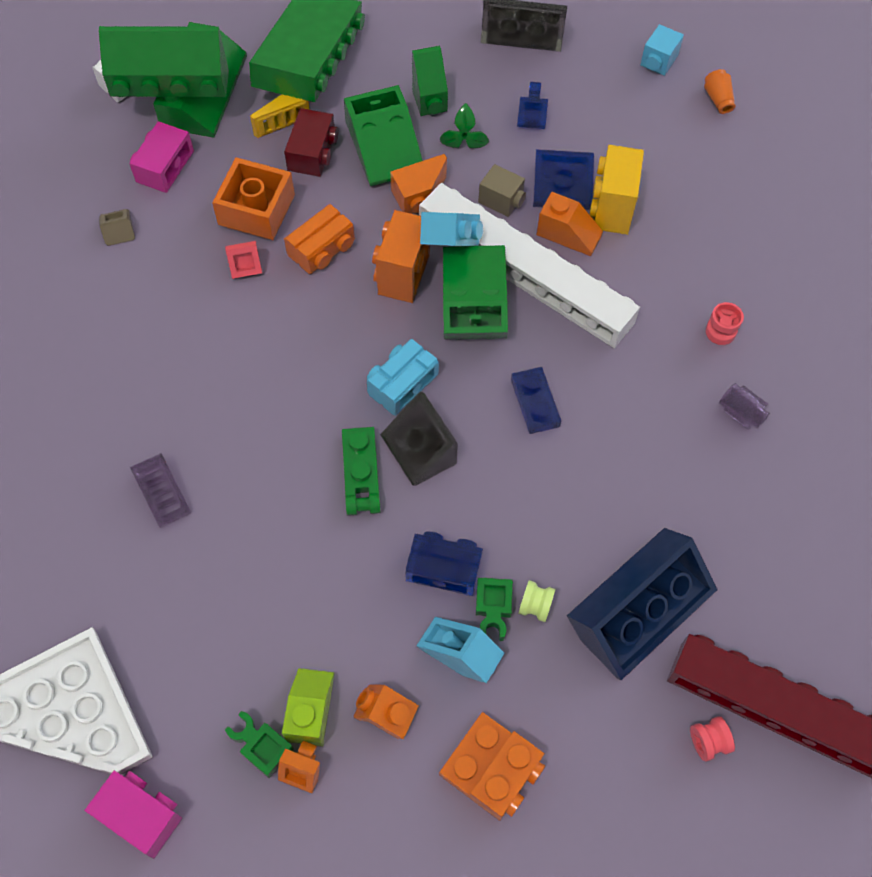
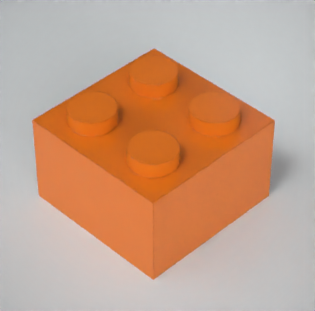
M235 157L212 202L218 225L274 240L295 196L292 173Z
M394 210L391 220L385 221L382 230L381 246L376 245L372 257V263L376 264L373 281L377 282L378 295L413 303L430 257V245L420 244L421 216Z

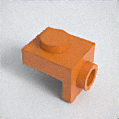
M370 684L357 698V710L354 718L359 721L369 722L397 739H404L419 705L386 685Z

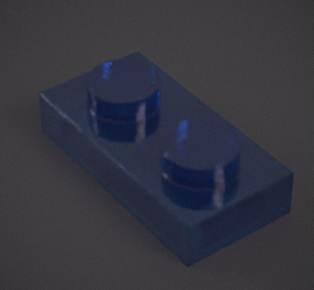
M538 367L512 373L511 382L529 434L560 427L562 421L543 368Z

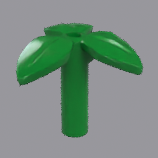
M467 103L461 106L455 117L454 124L459 131L448 130L440 137L442 144L452 148H459L463 140H466L469 148H481L489 143L488 137L483 132L470 131L476 122L474 113Z

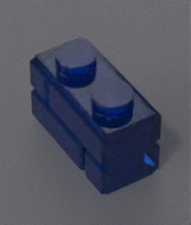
M427 531L423 535L415 533L405 571L406 581L473 596L481 565L483 548L477 547L475 542L467 539H458L457 542L443 540L444 537L436 532Z

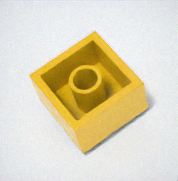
M608 144L606 157L600 156L597 174L601 176L595 177L593 198L597 199H592L589 215L594 217V221L602 231L628 235L638 199L644 150Z

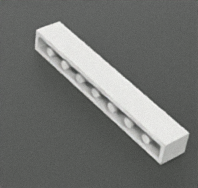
M440 183L419 205V216H421V212L480 214L483 234L479 240V246L505 245L506 280L614 349L634 326L640 306L636 305L632 299L620 295L609 288L605 282L596 280L585 273L579 266L567 262L559 257L555 251L543 247L528 234L519 232L504 219L495 217L481 205L463 197L457 190Z

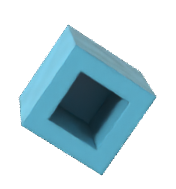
M659 24L645 44L640 65L665 76L679 55L684 34Z

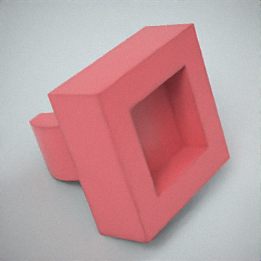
M256 241L225 246L232 279L262 273Z

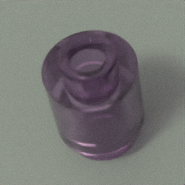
M734 383L719 401V404L724 407L723 411L748 430L753 425L759 428L770 415L766 410L769 404L744 385L740 387Z

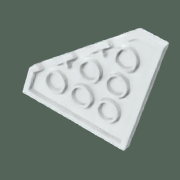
M93 627L0 674V742L109 774L114 770L119 774H123L153 757L98 634Z

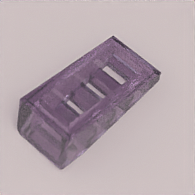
M162 453L130 467L160 528L191 513ZM161 469L162 475L147 482L144 481L143 477ZM165 480L169 484L152 493L148 489ZM171 491L173 492V497L158 504L155 503L154 499ZM178 502L180 508L164 516L161 515L160 510Z

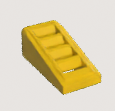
M281 94L250 115L254 136L259 138L293 125L300 108L309 109V102Z

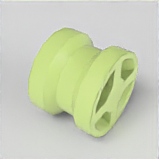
M529 580L518 614L524 616L532 614L537 616L539 621L546 622L556 589L551 587L543 589L538 587L536 582Z

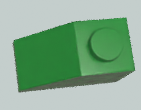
M440 45L412 50V92L420 116L446 112L448 109V88Z

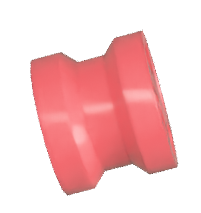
M714 717L706 725L697 723L690 727L694 747L703 761L707 762L714 759L715 754L718 753L727 755L734 752L735 744L732 733L722 717Z

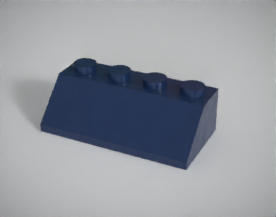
M664 528L566 616L581 642L617 679L622 680L718 589L693 538Z

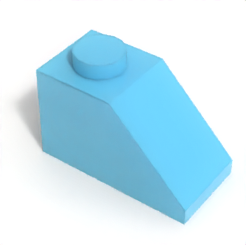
M439 617L433 619L416 645L420 650L460 675L483 683H487L505 654L480 628Z

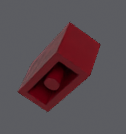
M300 108L284 151L287 171L321 177L324 166H328L330 163L331 145L336 144L339 129L335 127L334 114Z

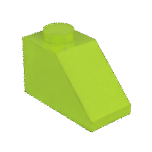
M298 668L288 695L282 735L287 742L301 744L302 741H306L323 747L334 672Z

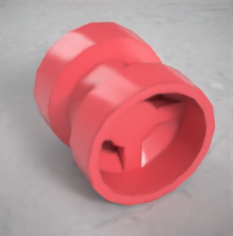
M723 302L715 306L705 328L708 339L718 345H727L734 341L738 329L744 320L742 310L737 305L729 302Z

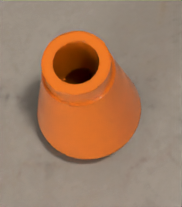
M718 69L709 73L705 77L704 89L720 114L731 112L736 107L731 75L726 73L724 69Z

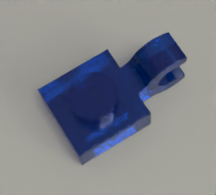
M530 82L529 96L520 97L517 127L545 129L548 99H540L541 82Z

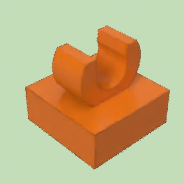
M302 741L297 753L285 749L279 760L278 780L313 793L318 782L320 762L315 760L316 756L314 755L317 746Z

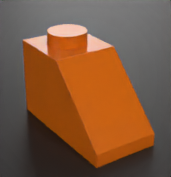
M445 154L390 172L391 191L402 212L410 214L419 213V205L440 183H444L447 171V157Z
M551 192L539 214L536 235L591 256L603 231L580 202Z

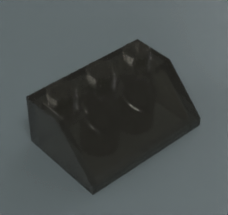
M483 0L481 43L561 52L567 6L519 0Z

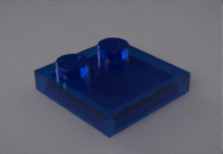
M536 149L533 207H543L550 193L555 192L580 202L585 210H590L593 199L594 153Z

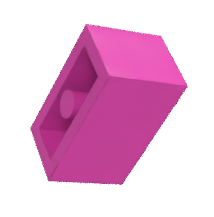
M158 121L154 128L146 134L143 144L137 152L133 153L129 164L135 181L167 193L194 152L189 132Z
M114 770L84 811L145 855L154 859L182 820L181 816L173 812L178 804L161 792H158L155 798L146 793L143 789L148 783L131 771H128L124 777Z

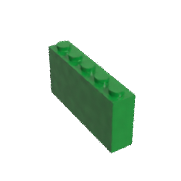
M291 0L249 62L251 87L316 102L320 93L325 92L330 77L336 74L340 60L345 59L349 45L354 44L358 30L363 29L365 14L362 13V1Z

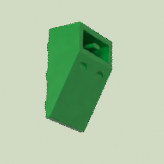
M399 85L344 98L346 125L370 186L391 181V171L423 161L408 106Z
M505 245L443 247L444 339L507 338L508 309Z

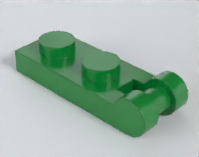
M374 427L342 429L347 516L357 515V511H370V514L381 513ZM369 492V497L356 498V493Z

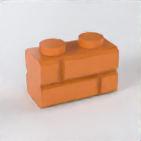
M329 204L284 238L286 253L308 274H312L317 269L321 270L327 267L332 257L338 252H345L352 246L355 240L354 225L343 214L341 215L334 206Z

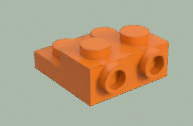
M482 712L440 770L439 776L500 821L505 813L511 817L514 815L525 798L519 792L527 781L534 785L546 767L540 762L545 753L515 731L511 733Z

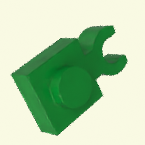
M478 578L476 616H486L480 624V629L486 634L487 628L495 627L499 631V641H504L507 628L501 617L511 618L513 580Z
M241 711L238 715L246 722L245 729L237 733L230 727H227L225 731L231 740L238 743H246L239 751L241 755L265 776L270 778L279 767V760L284 750L293 751L294 748L266 723L257 731L251 716Z

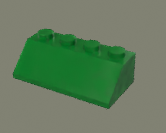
M189 22L187 27H216V26H211V25H205V24H200V23ZM220 30L229 69L226 97H156L153 105L158 121L188 131L190 134L214 138L246 60V51Z
M99 26L102 75L110 97H226L229 69L219 27Z

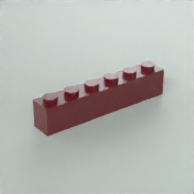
M688 634L680 646L667 682L872 778V715L866 716L853 710L854 707L844 700L829 699L819 694L818 690L812 685L790 681L784 678L783 673L775 668L768 666L760 667L749 662V658L740 652L723 650L715 646L714 641L708 637Z

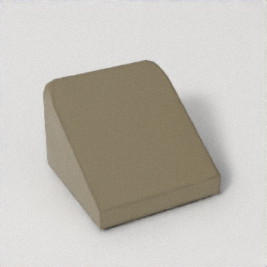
M129 209L105 213L99 216V226L107 246L135 239Z

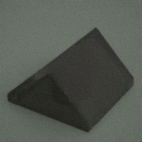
M419 392L380 434L413 486L457 464L458 443L424 392Z

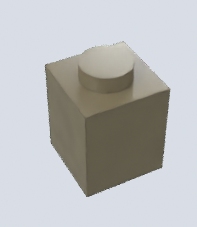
M494 164L479 184L478 203L509 217L515 207L519 209L525 200V178Z

